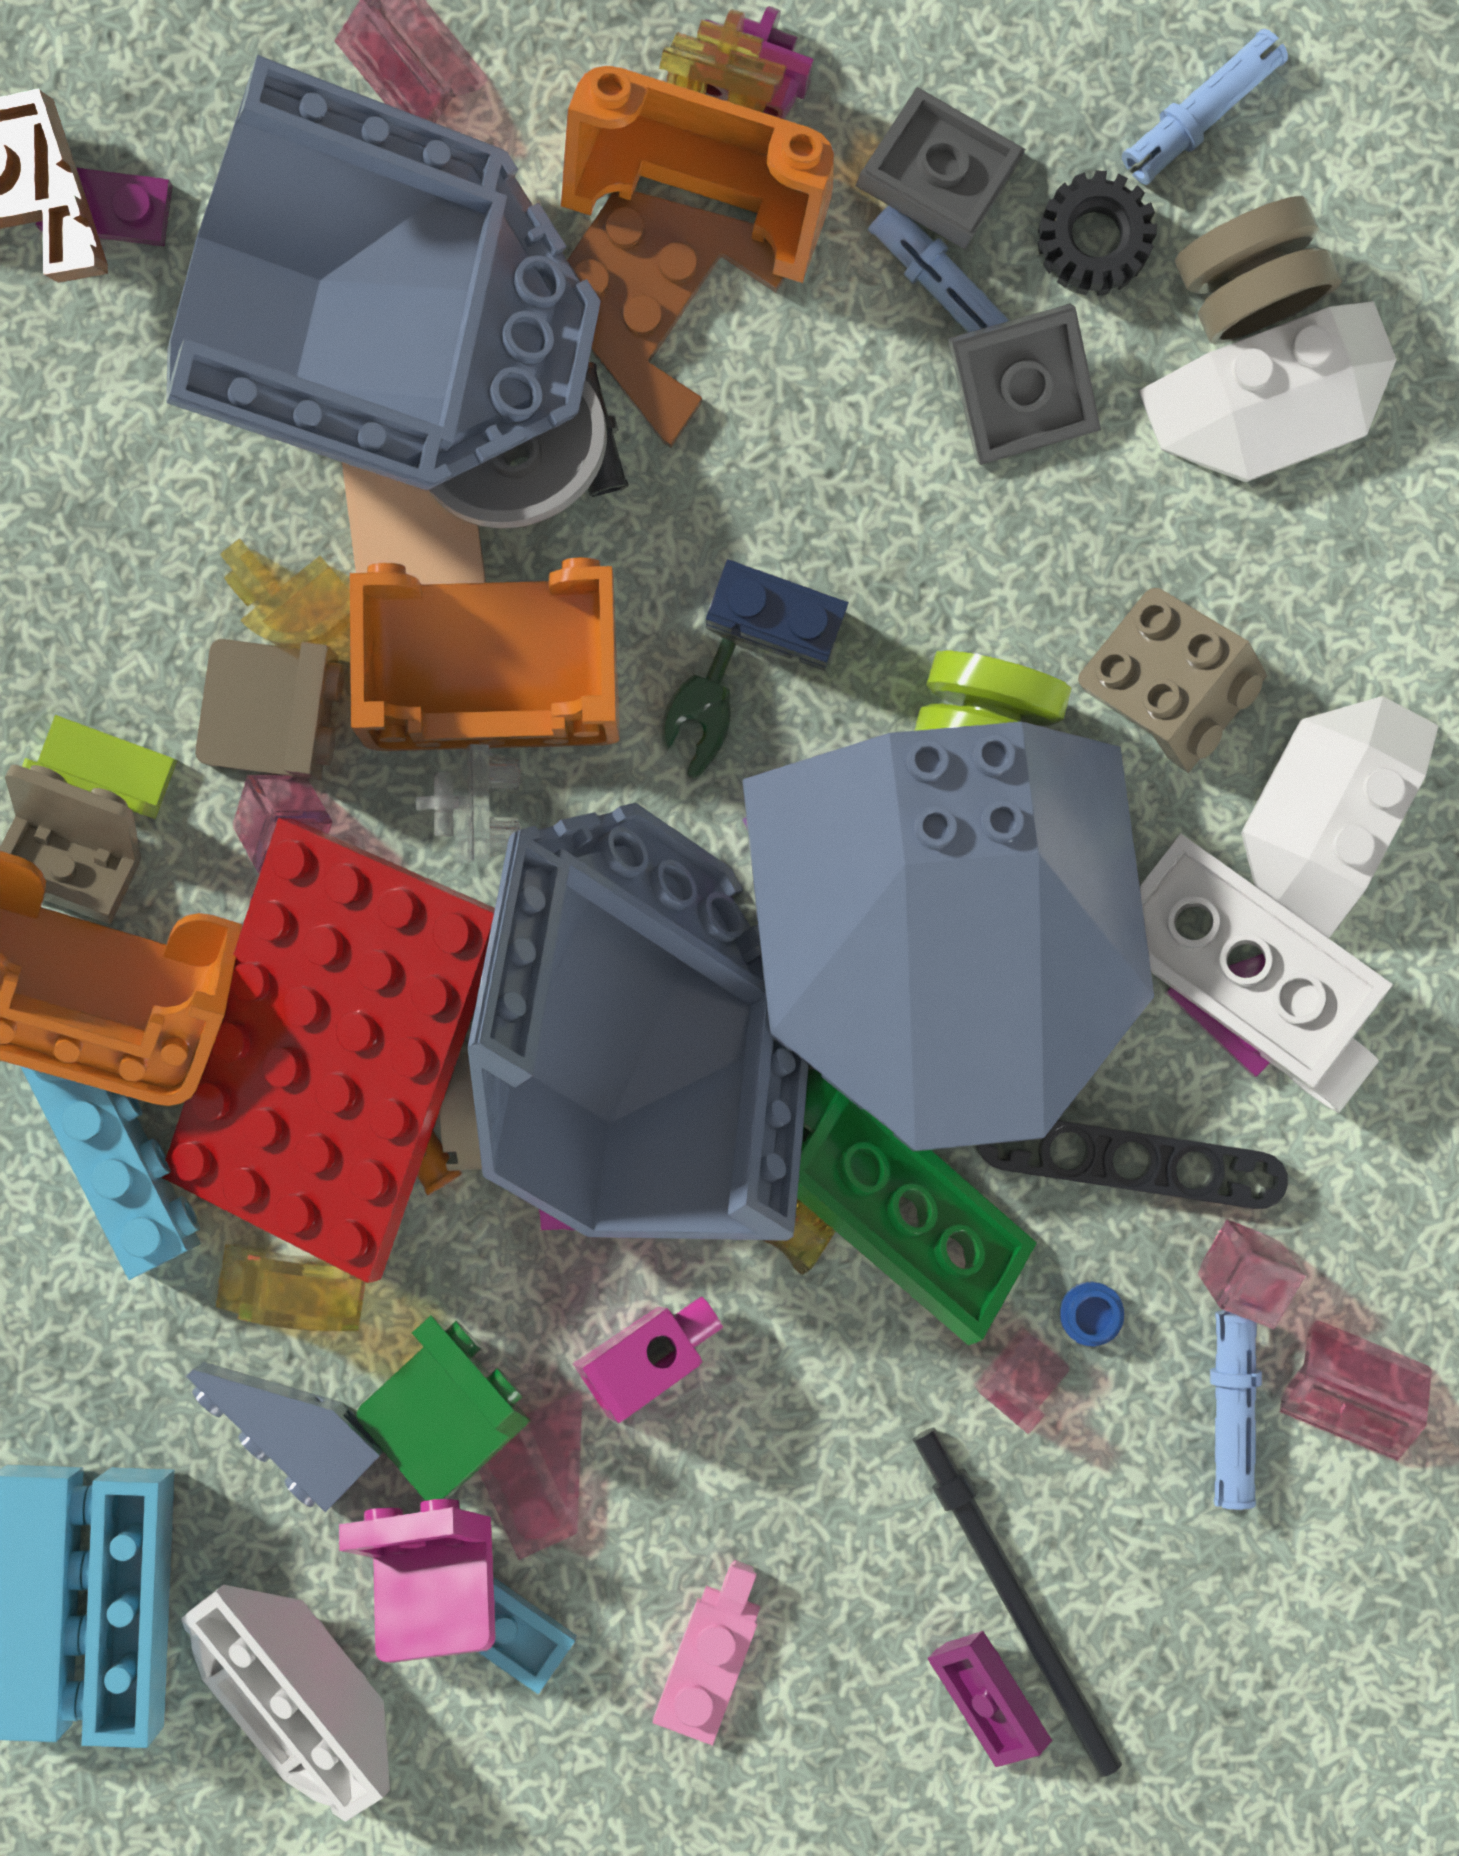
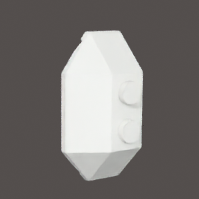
M1374 301L1331 306L1211 351L1142 388L1138 392L1162 451L1176 457L1180 456L1221 474L1248 482L1364 438L1369 431L1397 359Z
M1384 696L1300 720L1241 832L1255 886L1324 936L1330 938L1367 889L1424 781L1438 725Z
M223 1585L181 1618L185 1631L191 1636L192 1652L203 1682L284 1781L312 1800L330 1806L332 1813L345 1822L382 1799L389 1792L384 1700L303 1600Z

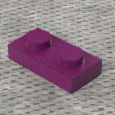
M76 167L100 239L165 246L173 188L169 179ZM43 221L36 222V227L43 231Z
M984 1631L949 1641L937 1648L927 1658L995 1767L1040 1756L1053 1741Z

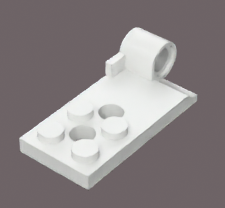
M1180 834L1140 886L1151 973L1258 1050L1260 1056L1288 1075L1293 1082L1316 1100L1333 1111L1340 1113L1379 1062L1367 1048L1353 1037L1389 992L1393 984L1190 839ZM1190 907L1203 908L1213 918L1211 931L1205 937L1198 940H1189L1182 937L1175 928L1178 915ZM1239 945H1254L1265 955V966L1258 975L1251 978H1241L1230 971L1227 965L1228 956Z

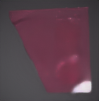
M579 1389L525 1413L531 1422L478 1470L518 1560L573 1536L578 1532L583 1396Z

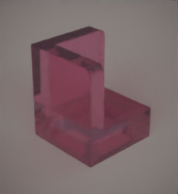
M247 775L233 820V828L257 873L261 871L278 818H293L329 834L333 821L308 779L285 775Z
M1226 1219L1205 1255L1198 1272L1199 1277L1220 1309L1275 1329L1306 1277L1282 1242Z
M1022 1326L977 1379L974 1386L983 1397L1029 1435L1045 1416L1039 1406L1069 1372V1366Z

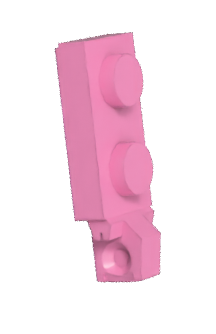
M734 1560L728 1569L721 1591L706 1586L701 1599L697 1598L653 1717L654 1724L713 1746L757 1627L756 1619L760 1606L747 1601L757 1574L754 1572L753 1566Z

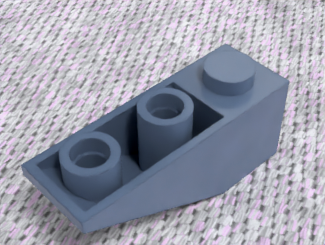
M203 1362L186 1376L196 1386L192 1393L200 1405L216 1417H221L225 1414L242 1431L238 1435L242 1445L262 1462H267L271 1459L288 1476L284 1482L289 1491L308 1507H313L316 1503L326 1513L383 1453V1450L358 1422L357 1416L340 1401L207 1362Z

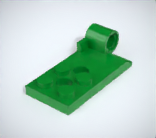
M814 1069L808 1070L797 1199L968 1346L982 1341L1037 1242L933 1151L913 1152L893 1136L894 1133L865 1109L861 1110L823 1079L821 1073ZM900 1197L909 1199L915 1205L918 1218L917 1227L909 1225L902 1218L899 1211ZM948 1238L956 1240L962 1246L965 1259L964 1268L956 1266L949 1258L947 1253Z

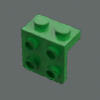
M430 1315L412 1332L423 1348L362 1403L357 1410L358 1422L425 1501L448 1499L531 1422L530 1418L516 1404L524 1396L515 1384L499 1368H496L490 1374L475 1357L482 1348L472 1335L458 1321L447 1326Z

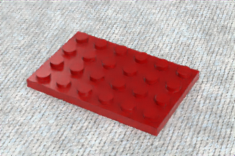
M278 818L233 953L236 959L225 1015L198 1087L192 1097L184 1102L165 1159L171 1172L161 1178L366 1283L381 1280L476 1007L495 908L293 818Z

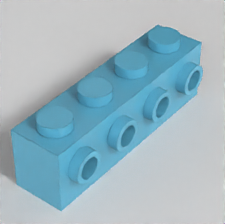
M20 1066L128 1280L140 1276L201 1244L196 1234V1231L200 1230V1225L192 1206L184 1196L177 1197L171 1183L161 1178L169 1174L171 1169L165 1161L166 1155L155 1139L148 1140L137 1118L142 1115L137 1099Z
M6 1465L0 1469V1740L57 1742L72 1726L73 1721H78L76 1701L81 1681H74L75 1656H81L79 1651V1633L84 1616H77L78 1591L84 1590L82 1586V1566L86 1551H80L81 1525H87L84 1509L86 1494L89 1486H83L84 1467Z
M111 1467L93 1480V1485H90L87 1490L84 1514L86 1524L91 1525L90 1550L86 1551L83 1560L82 1586L84 1590H88L87 1615H84L79 1633V1651L81 1655H85L84 1680L79 1685L76 1701L77 1719L83 1720L81 1746L148 1748L164 1727L175 1469Z

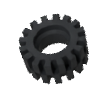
M1099 170L1095 171L1092 179H1087L1085 172L1074 176L1069 186L1064 182L1056 190L1053 199L1049 200L1038 229L1040 238L1037 245L1039 254H1043L1045 257L1043 264L1049 274L1054 271L1059 277L1057 283L1064 288L1068 284L1077 287V294L1087 295L1090 290L1097 291V296L1107 295L1115 287L1120 290L1127 286L1134 276L1137 277L1154 247L1152 242L1157 235V224L1151 223V219L1155 214L1152 203L1144 205L1141 200L1145 192L1138 185L1132 191L1125 187L1128 178L1121 174L1117 175L1115 181L1106 180L1107 171ZM1093 212L1102 213L1109 216L1116 223L1120 232V243L1115 251L1106 256L1093 257L1083 253L1076 246L1072 235L1073 224L1085 214Z

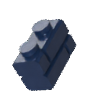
M727 559L706 616V629L789 659L794 655L798 656L800 663L825 671L849 602Z

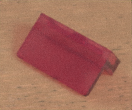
M360 0L334 40L385 104L434 123L452 98L477 91L487 81V76L425 0Z
M1315 1321L1308 1332L1304 1364L1286 1387L1281 1399L1279 1412L1398 1461L1427 1426L1432 1370L1429 1366L1324 1322Z

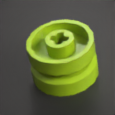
M937 651L926 686L934 695L954 705L940 703L921 707L914 731L1010 722H1026L1037 726H1050L1064 719L1072 688L1060 679L1023 665L967 652Z

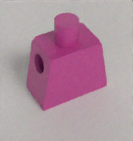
M702 1296L674 1315H672L668 1308L658 1306L572 1364L606 1416L619 1424L699 1367L703 1361L695 1347L717 1333L723 1326L711 1306ZM665 1336L675 1350L652 1365L647 1357V1346L657 1337Z

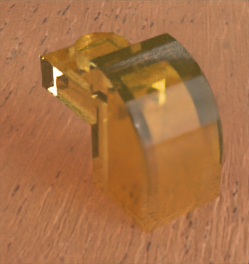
M240 538L220 553L221 557L232 569L223 577L247 607L256 600L260 603L244 616L241 622L267 643L273 646L301 649L302 642L327 645L350 629V590L320 555L281 586L250 547Z
M225 1244L222 1268L219 1275L216 1307L238 1313L239 1320L267 1326L309 1331H359L366 1282L315 1256L284 1255L253 1246Z

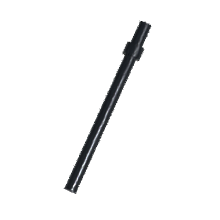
M935 1427L921 1432L913 1438V1442L936 1481L932 1486L935 1495L944 1511L952 1510L1099 1776L1106 1777L1113 1774L1122 1766V1763L975 1501L974 1497L978 1491L965 1469L958 1470Z

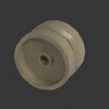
M1304 196L1287 197L1246 212L1196 239L1176 257L1175 263L1186 289L1198 294L1212 293L1207 297L1197 313L1210 343L1214 345L1228 343L1296 315L1331 294L1343 282L1327 249H1304L1310 244L1320 229L1308 200Z

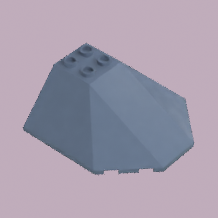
M257 55L192 252L167 348L166 403L427 491L573 419L578 414L601 301L589 281L586 279L581 282L562 253L567 246L540 203L532 205L515 178L518 168L507 151Z
M1010 722L887 733L743 779L742 784L770 1035L790 1052L791 1050L821 1073L823 1079L861 1110L865 1109L894 1133L893 1136L913 1152L1044 1138L1154 998L1121 747L1026 722Z
M637 803L619 806L611 813L598 816L596 812L562 819L554 826L537 829L536 826L523 828L509 836L468 1043L483 1177L587 1237L789 1240L794 1237L809 1064L792 1050L790 1052L770 1035L758 925L752 927L749 925L732 896L743 891L732 868Z

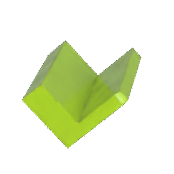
M55 715L38 761L25 758L22 767L30 769L33 765H39L49 768L60 774L68 784L89 792L94 788L111 791L124 799L133 812L156 819L178 760Z

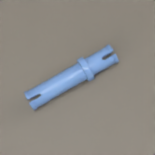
M1261 29L1249 43L1199 88L1193 91L1180 105L1172 103L1160 113V122L1121 155L1127 170L1135 163L1141 162L1148 154L1150 155V159L1136 170L1132 176L1140 183L1149 185L1155 176L1184 150L1191 152L1204 141L1203 133L1208 128L1214 125L1277 67L1282 66L1288 60V53L1284 44L1278 46L1273 52L1270 51L1263 59L1260 58V55L1279 38L1270 30Z
M891 206L886 207L871 223L868 231L872 235L874 234L907 268L904 275L910 282L914 284L919 281L968 333L1009 321L987 298L985 293L945 254L949 248L940 238L933 241L913 219Z
M1222 1310L1215 1312L1217 1335L1216 1367L1210 1369V1383L1215 1385L1216 1480L1214 1505L1217 1507L1222 1506L1225 1509H1251L1256 1506V1387L1262 1385V1371L1256 1369L1258 1314L1241 1310Z

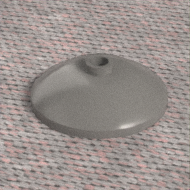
M585 380L579 412L573 419L429 489V492L442 507L456 517L490 528L528 526L544 521L565 510L591 485L602 465L607 444L606 421L595 391ZM516 458H528L526 462L520 465L510 466V463Z

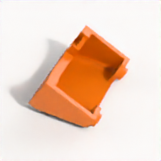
M614 66L596 67L585 73L578 82L568 107L561 207L591 216L596 201L602 196L619 191V197L631 201L640 176L758 213L751 239L759 242H764V239H766L771 244L775 254L773 274L803 283L832 197L834 152L830 142L824 135L812 128L624 68Z
M578 557L563 560L561 562V569L549 574V581L421 584L418 578L406 574V567L397 563H375L367 566V573H350L352 730L366 748L376 751L602 746L617 743L620 740L614 575L612 566H600V561L594 558Z
M0 851V1061L156 1105H177L190 1099L198 1087L225 1015L236 959L233 953L242 924L210 914L196 913L186 915L176 922L171 930L167 944H163L42 908L41 905L46 892V880L42 871L34 863L22 857Z

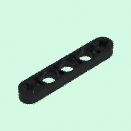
M1057 1120L1046 1136L1040 1140L1038 1145L1039 1166L1028 1165V1161L1033 1153L1031 1151L1011 1149L1008 1159H999L998 1149L988 1144L976 1145L981 1158L986 1163L1003 1171L1251 1209H1267L1276 1205L1284 1197L1288 1187V1173L1283 1163L1275 1156L1262 1151ZM1065 1132L1077 1134L1085 1145V1155L1082 1162L1072 1169L1058 1167L1050 1156V1147L1053 1140ZM1127 1142H1136L1145 1148L1148 1155V1164L1146 1170L1140 1176L1126 1179L1116 1172L1113 1157L1121 1145ZM1189 1152L1202 1153L1210 1163L1211 1173L1208 1180L1197 1188L1185 1187L1177 1177V1164L1183 1155ZM1231 1155L1234 1157L1229 1169L1236 1171L1253 1172L1256 1162H1263V1172L1273 1176L1272 1187L1261 1188L1258 1198H1251V1187L1242 1183L1227 1181L1228 1194H1218L1225 1176L1223 1156Z

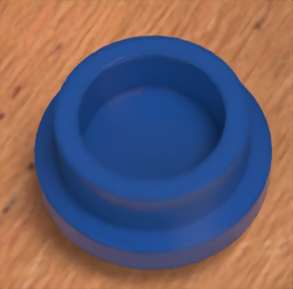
M1093 1281L1080 1283L1066 1293L1060 1305L1061 1325L1068 1336L1079 1344L1091 1347L1104 1345L1113 1340L1123 1326V1303L1117 1293L1105 1284Z

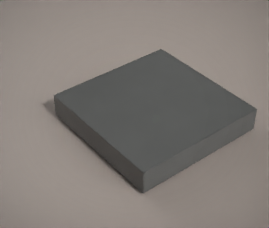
M916 87L861 171L856 187L966 250L1017 168L1026 149Z
M1071 303L948 338L976 461L979 465L1101 430L1076 307Z

